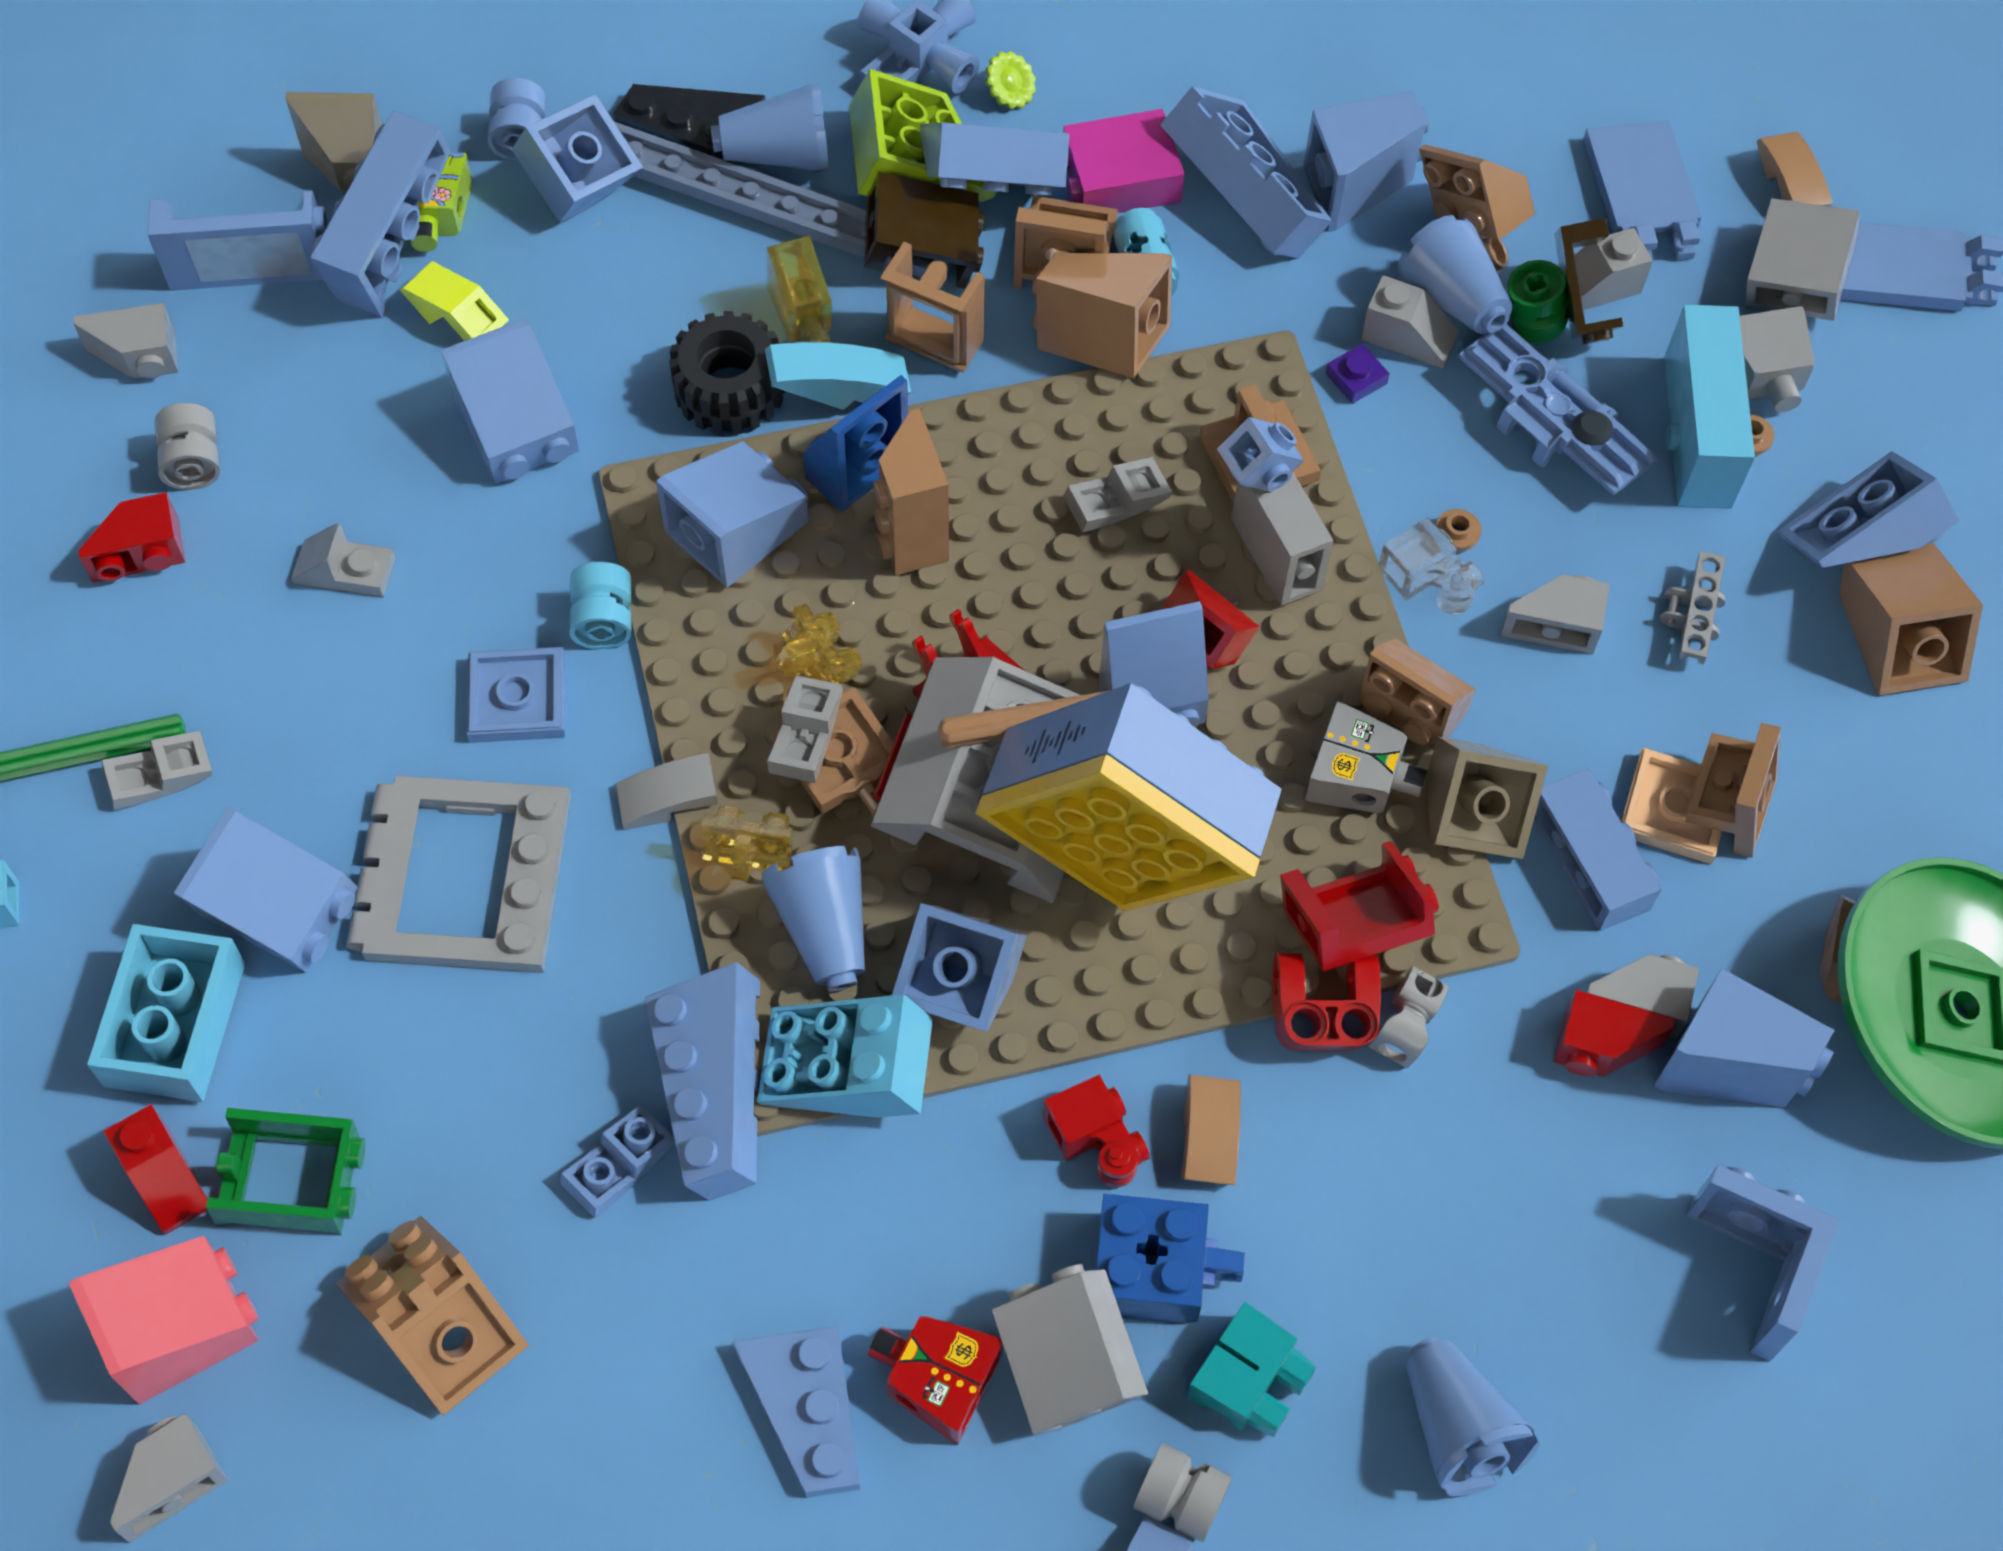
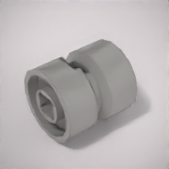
M194 403L172 404L161 409L156 414L154 420L155 440L158 446V475L161 481L170 487L183 490L200 489L214 483L220 474L219 452L216 446V419L213 412L204 406Z
M1163 1442L1149 1468L1133 1509L1160 1522L1170 1516L1174 1518L1176 1530L1203 1543L1233 1476L1207 1463L1195 1468L1192 1466L1190 1455Z

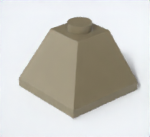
M286 92V103L303 156L339 190L348 191L353 182L357 165L361 161H365L374 145L375 134L382 125L374 94Z
M1437 736L1425 781L1431 842L1437 845L1523 859L1548 766L1544 763L1482 744Z

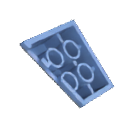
M953 123L920 124V137L927 177L941 178L940 187L967 189V181L983 182V190L1009 192V184L1024 185L1025 194L1050 196L1051 187H1066L1069 133Z

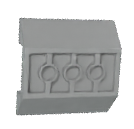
M936 657L930 668L870 826L915 846L924 833L928 832L1012 868L1007 885L1053 903L1064 871L976 814L1002 739L947 748L942 746L940 742L938 725L944 718L1080 695L994 657Z

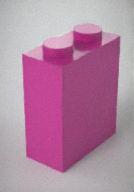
M1163 109L1064 125L1063 133L1070 134L1067 162L1069 178L1066 180L1069 200L1071 202L1118 209V213L1134 208H1151L1182 202L1185 173L1173 139L1160 125L1166 118Z

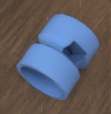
M507 78L499 81L492 87L489 105L491 119L488 121L487 141L489 148L496 155L504 159L519 161L512 151L515 143L526 127L545 118V92L538 84L531 80Z

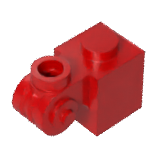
M1100 1074L1044 1099L1043 1119L1065 1161L1093 1148L1099 1150L1097 1174L1105 1185L1114 1188L1126 1186L1135 1177L1137 1166L1150 1159L1147 1145L1138 1131L1129 1134L1123 1123L1122 1116L1126 1115V1109L1121 1096L1114 1087L1107 1089Z

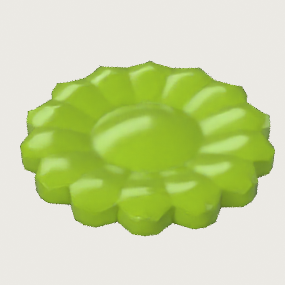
M1001 51L996 54V57L990 58L989 66L985 69L987 75L985 83L990 88V95L996 98L999 105H1006L1008 109L1015 107L1021 109L1025 106V103L1031 102L1032 94L1036 91L1034 85L1036 77L1032 73L1031 65L1025 62L1023 56L1016 55L1013 51H1008L1007 53Z

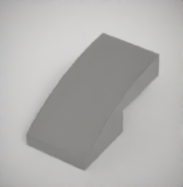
M1150 457L1113 465L1108 477L1068 485L1064 499L1081 531L1087 532L1144 512L1170 498L1172 491L1154 458Z
M796 675L781 711V729L767 760L769 773L816 783L838 714L843 693L842 685Z
M200 731L151 740V751L102 760V770L113 810L131 807L173 794L212 776V769Z
M709 753L664 763L616 783L624 830L671 822V812L718 804Z

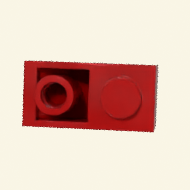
M167 492L119 502L78 550L79 558L92 583L115 581L126 575L149 570L161 571L172 565L186 563L179 519Z
M1186 570L1161 609L1200 601L1203 609L1206 665L1210 669L1234 665L1260 626L1192 571Z

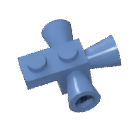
M867 0L859 13L858 26L862 30L888 39L889 47L861 70V83L869 69L913 83H917L933 70L954 93L963 92L974 80L980 61L975 55L949 46L948 36L975 22V11L969 0H939L932 10L920 1L915 0L902 12L891 0Z

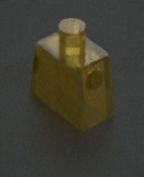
M810 236L767 247V288L787 339L791 342L803 340V342L832 343L828 333L831 330L832 302Z

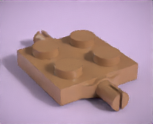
M855 687L842 693L831 739L816 783L799 781L822 814L849 799L860 797L874 817L879 801L873 799L894 742ZM781 727L771 732L773 743H775Z

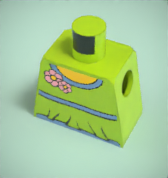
M466 153L449 154L430 202L427 204L420 203L418 207L420 211L418 225L420 227L414 241H411V246L414 249L422 252L433 251L437 247L438 236H455L460 233L473 185Z

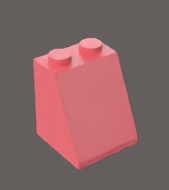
M205 1236L80 1276L68 1282L110 1376L139 1405L259 1341L251 1325L259 1320V1316L247 1293L244 1291L237 1295L230 1279L237 1276L238 1273L228 1252L224 1247L215 1251Z

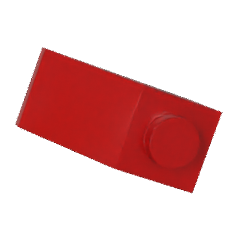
M1576 990L1566 1008L1553 1062L1566 1066L1567 1070L1580 1076L1598 1075L1603 1077L1661 1048L1674 1028L1675 1018Z
M152 1104L103 1131L125 1172L165 1235L207 1211L206 1204L208 1198L168 1126Z

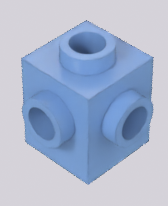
M1248 417L1217 448L1229 467L1232 476L1240 485L1245 488L1252 487L1269 492L1284 486L1291 479L1292 472L1304 462V459L1294 446L1297 443L1295 436L1285 425L1279 422L1274 424Z

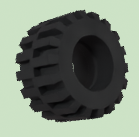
M723 311V316L716 317L714 312L704 315V321L699 322L695 319L688 323L689 331L681 330L676 336L677 344H672L671 360H669L676 404L678 408H682L683 416L688 421L695 419L696 427L702 430L709 426L712 427L713 433L723 435L724 430H732V435L742 434V428L749 427L752 431L760 427L761 419L769 421L774 416V408H780L783 402V393L785 391L771 386L765 349L769 345L779 344L778 337L774 331L768 332V325L765 322L758 320L754 323L752 315L742 313L740 317L734 316L733 311ZM731 367L746 371L732 378H717L710 375L719 369Z

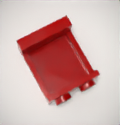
M1392 841L1381 844L1382 864L1380 866L1311 888L1299 869L1280 875L1284 913L1323 972L1435 935L1434 913L1439 910L1435 891L1430 884L1422 883L1417 876L1411 858L1408 855L1402 856Z

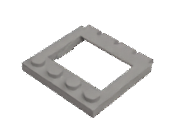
M395 776L394 784H378L375 790L371 819L382 823L369 824L362 862L366 865L378 867H362L360 869L358 889L356 890L354 902L355 908L370 912L356 911L352 913L346 947L353 951H362L366 961L544 973L571 801L569 787ZM419 808L446 809L447 813L495 816L496 813L516 814L495 939L396 932Z

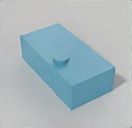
M1684 305L1664 356L1670 422L1666 428L1665 447L1666 450H1672L1677 506L1732 508L1755 458L1739 307Z

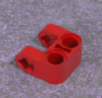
M1302 953L1274 954L1272 962V1003L1276 1035L1283 1046L1298 1052H1349L1357 1050L1375 1039L1380 1027L1381 1006L1380 964L1377 954L1346 964L1347 1000H1306L1305 966ZM1294 1014H1304L1311 1020L1313 1033L1310 1038H1301L1294 1033L1291 1026ZM1344 1014H1353L1361 1021L1363 1031L1359 1039L1351 1038L1343 1031L1341 1022Z

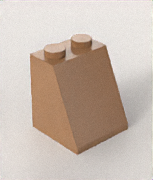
M1055 253L1045 268H1040L1037 271L1032 285V292L1036 295L1037 310L1033 318V328L1037 330V349L1135 378L1171 326L1173 256L1165 253Z
M1928 543L1920 549L1844 564L1839 596L1873 686L1879 696L1967 682L1969 680L1983 604L1934 543Z

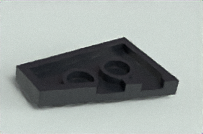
M633 84L613 115L614 121L619 124L724 160L723 151L714 152L711 126L719 125L718 116L766 99L765 95Z

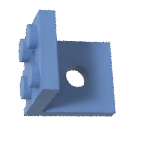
M1718 1164L1692 1199L1686 1217L1784 1261L1750 1350L1751 1354L1770 1362L1800 1329L1840 1219L1807 1205L1806 1201L1794 1192L1782 1189L1774 1190L1756 1182L1754 1176L1737 1167L1725 1168Z

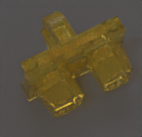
M807 604L795 606L792 612L795 616L794 621L784 631L782 636L787 645L781 649L782 652L776 659V664L783 675L795 676L806 673L809 678L840 685L857 677L862 666V659L856 649L849 646L836 650L832 644L837 641L840 634L839 623L832 612L813 614Z
M721 805L715 815H704L702 821V860L733 864L731 879L740 881L748 880L752 867L767 869L769 866L777 863L779 871L790 868L792 864L793 827H789L788 815L769 812L767 815H764L762 823L745 820V812L740 810L739 807ZM753 839H755V846H752Z

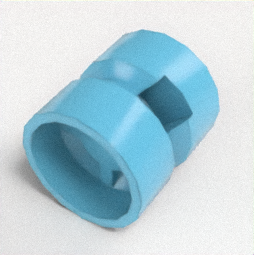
M590 562L575 568L570 575V601L572 604L570 609L571 639L578 645L598 650L622 646L631 637V609L629 607L631 603L630 573L624 567L609 562Z

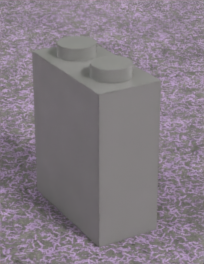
M1771 198L1747 279L1746 307L1773 311L1803 306L1806 317L1834 321L1857 241L1860 211L1838 206L1830 207L1802 203L1796 200Z
M1292 472L1291 479L1284 486L1272 492L1252 487L1245 488L1237 482L1231 520L1280 606L1321 591L1324 585L1333 539L1295 474Z
M1082 1264L1061 1269L1052 1274L1054 1283L1040 1288L1038 1283H1033L1012 1290L1008 1293L1010 1302L992 1309L1033 1435L1063 1429L1148 1395L1105 1269L1084 1271Z

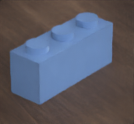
M1589 768L1543 786L1534 820L1598 930H1604L1650 911L1662 890L1658 873L1649 862L1645 863L1636 848L1634 833L1627 823L1620 821L1614 811L1612 799L1606 786L1596 781Z

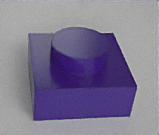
M1363 343L1327 363L1325 373L1352 404L1388 384L1390 375Z

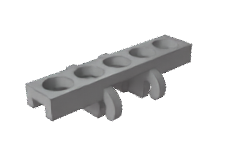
M1700 551L1696 561L1691 590L1679 587H1670L1665 590L1664 597L1670 603L1668 611L1660 614V622L1668 627L1681 629L1680 635H1682L1678 655L1680 659H1685V656L1698 659L1697 663L1704 664L1710 640L1714 641L1719 638L1720 630L1717 626L1713 625L1716 608H1722L1726 601L1725 595L1719 592L1725 563L1724 556ZM1705 561H1711L1716 564L1714 573L1706 572L1703 569ZM1700 581H1710L1712 583L1711 590L1699 587ZM1679 604L1689 606L1687 615L1678 613ZM1694 604L1704 607L1710 604L1711 609L1706 612L1700 611ZM1696 618H1697V619H1702V620L1705 621V622H1701V621H1697V620H1693V619H1696ZM1690 638H1696L1701 641L1700 650H1693L1688 646Z

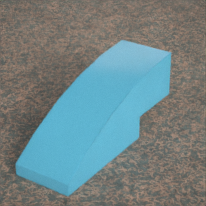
M828 342L771 344L765 349L772 387L842 410L854 400L864 403L900 375L907 379L908 395L911 393L904 356L870 347Z

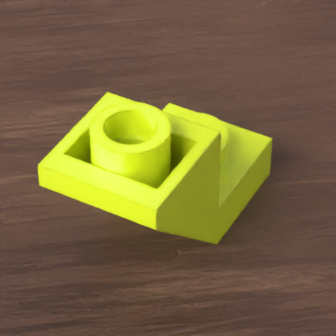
M433 261L428 263L400 289L403 295L429 324L444 317L464 341L500 328L509 320L479 285Z

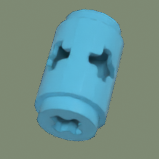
M1134 208L1126 211L1117 219L1113 238L1118 253H1165L1173 256L1163 221L1151 209ZM1174 256L1172 258L1171 296L1177 290L1179 279Z

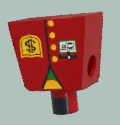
M920 1316L908 1339L881 1327L872 1341L868 1356L893 1368L886 1385L887 1394L894 1401L949 1441L958 1445L1003 1355V1342L1001 1338L931 1317Z

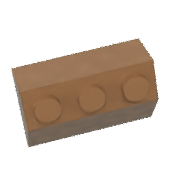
M917 408L910 410L880 457L879 480L873 481L874 494L879 506L874 508L875 519L879 532L875 533L876 543L881 559H890L895 576L949 561L948 482L921 410Z

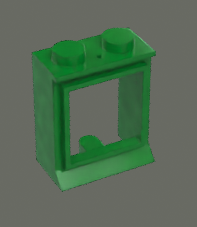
M227 1108L225 1118L232 1130L229 1151L220 1152L217 1159V1173L222 1180L219 1198L208 1197L206 1209L216 1226L234 1223L333 1232L341 1236L344 1219H351L355 1210L356 1189L355 1187H350L353 1170L362 1168L365 1156V1138H360L353 1119ZM257 1140L337 1147L325 1208L244 1201Z

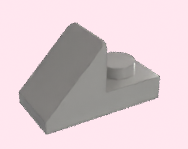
M335 523L304 540L291 579L293 584L384 597L396 558L392 548L347 542L341 524Z

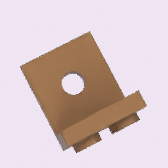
M1033 195L1030 209L1019 207L1015 221L1013 288L1022 289L1024 279L1034 280L1037 271L1040 268L1044 269L1055 253H1110L1115 223L1118 218V209Z
M419 1216L414 1221H408L398 1226L390 1234L388 1242L371 1255H364L352 1262L346 1269L345 1276L336 1282V1285L346 1298L379 1333L443 1416L529 1346L461 1252L422 1216ZM454 1327H465L466 1338L463 1344L452 1351L443 1350L442 1340L444 1335Z

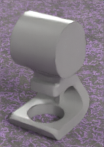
M1412 966L1391 999V1004L1399 1008L1397 1015L1389 1018L1383 1024L1375 1039L1369 1042L1367 1046L1403 1067L1409 1068L1420 1056L1427 1044L1428 1036L1425 1023L1428 1024L1437 1014L1449 986ZM1384 1043L1393 1045L1402 1050L1404 1053L1396 1052L1395 1050L1387 1047Z

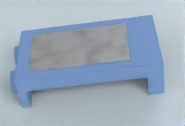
M312 190L303 191V206L298 211L175 219L167 198L149 200L148 238L170 291L323 280L310 257L315 240L319 235L324 234L328 227L325 207L317 206Z

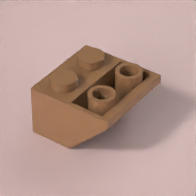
M1426 144L1419 148L1424 166L1423 173L1428 181L1434 204L1433 211L1437 219L1448 215H1453L1457 220H1463V217H1465L1475 226L1480 236L1499 241L1535 215L1525 175L1488 160Z
M1394 638L1375 647L1370 653L1357 701L1372 716L1378 719H1386L1403 730L1405 735L1414 743L1426 745L1434 750L1437 736L1448 738L1468 713L1476 689Z

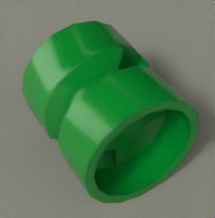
M1531 260L1517 266L1510 274L1507 282L1508 297L1512 303L1510 314L1511 327L1527 342H1549L1565 330L1568 322L1565 274L1559 266L1546 260Z

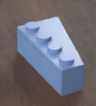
M1192 86L1160 124L1260 237V243L1271 254L1299 258L1332 222L1244 100Z
M393 110L386 123L378 128L374 137V145L365 161H361L357 165L351 186L346 195L337 201L333 210L332 220L324 234L317 237L312 248L310 258L337 301L381 318L383 317L388 305L386 301L381 300L389 280L397 283L403 268L401 264H398L402 246L405 240L414 241L420 227L418 225L420 220L418 207L421 202L425 204L430 202L451 151L440 127Z
M738 962L644 996L684 1186L709 1201L752 1186L757 1182L758 1118L754 1116V1091H758L759 1073L755 1069V1042H759L756 998H760V980Z

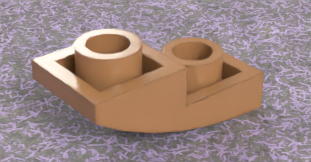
M1798 131L1764 137L1756 141L1767 181L1777 180L1782 200H1796L1802 203L1823 206L1833 204L1820 166L1808 144Z
M1188 1074L1183 1126L1187 1127L1181 1170L1182 1179L1235 1185L1241 1112L1239 1080Z

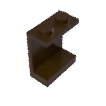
M878 171L866 197L864 268L881 271L890 252H897L902 243L906 242L912 245V255L957 264L956 287L965 289L973 272L980 271L984 257L983 247L978 246V238L984 224V213L978 212L979 193L957 188L940 187L939 184Z
M1602 218L1560 226L1554 235L1559 266L1565 274L1566 300L1571 339L1582 337L1583 345L1610 340L1614 338L1613 331L1623 327L1622 317L1585 324L1573 248L1602 243L1609 236L1607 220Z

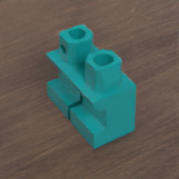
M1244 1301L1219 1339L1218 1345H1215L1190 1383L1186 1398L1203 1409L1208 1406L1228 1418L1230 1423L1241 1432L1248 1424L1254 1429L1274 1437L1287 1417L1290 1408L1267 1394V1392L1276 1380L1300 1396L1317 1367L1303 1354L1294 1349L1298 1340L1295 1336Z

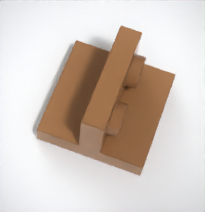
M1256 384L1238 389L1234 416L1201 426L1200 438L1233 504L1237 481L1232 476L1229 467L1217 448L1248 417L1274 424L1279 422L1285 425L1295 436L1297 443L1294 446L1304 459V462L1293 471L1301 486L1319 481L1321 469L1285 401L1271 403L1268 399L1263 400Z
M1761 723L1755 742L1711 733L1686 810V823L1733 833V854L1750 858L1754 856L1778 777L1781 727Z

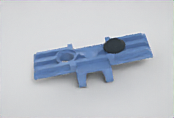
M1508 324L1497 332L1485 334L1459 353V359L1509 402L1498 420L1497 429L1508 437L1514 431L1515 425L1517 423L1520 424L1537 440L1532 460L1541 468H1544L1549 463L1550 457L1555 451L1559 455L1566 453L1614 496L1657 463L1659 457L1617 421L1619 417L1617 411L1605 403L1603 405L1566 374L1567 368L1561 362H1557L1554 358L1547 360ZM1519 371H1527L1535 383L1532 385L1521 384L1515 379L1514 374Z

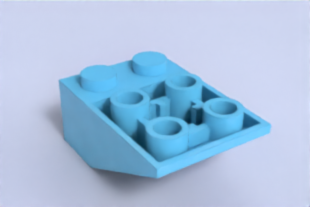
M904 994L772 1007L757 1103L765 1106L867 1117L921 1114L933 1018Z

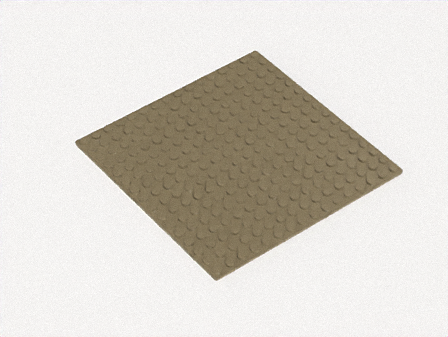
M1291 331L1269 333L1149 357L1135 378L1101 368H1093L908 405V413L910 410L920 408L948 482L949 561L896 576L890 559L882 560L878 551L875 533H878L879 529L875 519L874 508L879 506L875 498L874 489L841 512L805 479L803 453L813 440L822 436L842 419L606 465L600 469L599 476L618 562L631 576V603L629 604L631 621L663 764L690 756L709 753L718 804L676 811L674 816L709 972L738 962L760 980V998H756L759 1042H755V1069L759 1072L758 1091L772 1007L891 996L921 903L935 905L1027 935L1013 983L988 1032L927 1013L933 1018L923 1098L1273 1018L1272 962L1275 953H1302L1305 966L1306 1000H1347L1346 964L1323 972L1284 913L1280 875L1299 869L1311 888L1380 866L1382 864L1381 844L1389 841L1393 842L1402 856L1408 855L1411 858L1417 876L1422 883H1428L1432 886L1438 899L1439 910L1434 913L1435 935L1377 954L1380 964L1381 992L1397 989L1412 966L1436 979H1442L1517 960L1520 954V946L1486 854L1484 852L1437 845L1431 842L1425 781L1419 797L1391 789L1384 811L1381 813L1312 803L1305 800L1310 777L1337 701L1404 733L1403 730L1386 719H1378L1372 716L1357 700L1372 650L1394 638L1408 647L1409 644L1298 342ZM1256 384L1263 400L1268 399L1271 403L1285 401L1321 469L1319 481L1304 485L1302 488L1333 539L1323 589L1283 606H1280L1231 520L1233 502L1200 438L1201 426L1234 416L1238 389ZM744 441L756 453L758 451L765 453L774 463L776 470L787 480L794 479L804 488L808 496L809 522L731 586L726 588L665 533L656 480L664 474ZM1153 457L1172 491L1170 498L1125 520L1082 532L1064 499L1068 485L1105 478L1109 476L1113 465ZM1190 570L1260 626L1234 665L1210 669L1207 666L1209 701L1205 723L1199 724L1195 728L1210 739L1223 743L1230 753L1247 765L1260 769L1264 773V777L1282 790L1262 855L1258 858L1260 861L1254 878L1124 911L1066 872H1064L1054 902L1050 903L1007 885L1012 868L928 832L924 833L915 846L870 826L873 816L860 797L849 799L822 814L798 779L769 773L767 760L774 746L771 732L782 726L781 711L788 696L787 691L792 686L796 675L840 684L843 686V693L855 687L894 742L904 716L907 713L913 715L919 700L914 696L912 688L927 678L920 658L913 649L912 641L922 635L925 645L927 646L931 643L938 657L964 656L957 631L949 619V615L957 609L961 610L963 619L966 617L970 618L980 640L985 636L989 638L1025 671L1079 695L1098 693L1104 622L1162 610L1163 604L1184 572ZM1407 737L1401 761L1429 770L1433 749L1426 745L1416 744ZM845 846L848 855L854 847L858 849L861 859L865 972L856 977L858 983L855 986L829 992L827 985H816L763 886L762 872L775 863L778 865L779 872L790 868L793 865L791 857L800 853L820 848ZM754 1091V1116L758 1118L757 1137L849 1116V1114L760 1105L757 1103L758 1091Z

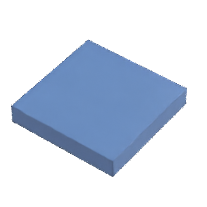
M563 647L468 652L467 737L469 743L565 738V652Z

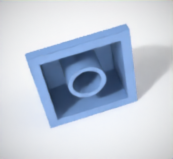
M596 94L526 127L512 148L513 153L559 223L594 206L643 169L642 164Z
M921 903L892 995L904 994L927 1013L988 1032L1013 983L1027 935L935 905Z

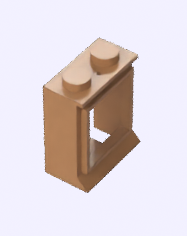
M903 242L880 277L886 280L888 333L885 336V340L964 373L984 341L985 275L976 272L961 297L958 298L940 290L947 279V266L942 261L932 262L919 281L912 278V245ZM913 300L954 316V324L914 308Z

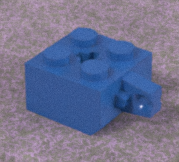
M1103 1193L1096 1270H1106L1123 1318L1180 1324L1197 1322L1202 1307L1203 1289H1214L1215 1281H1242L1245 1252L1218 1248V1240L1207 1238L1209 1204ZM1144 1254L1155 1255L1156 1265L1146 1264Z

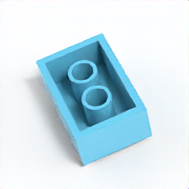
M138 924L132 925L87 1066L103 1087L204 1102L245 967V961L232 938Z

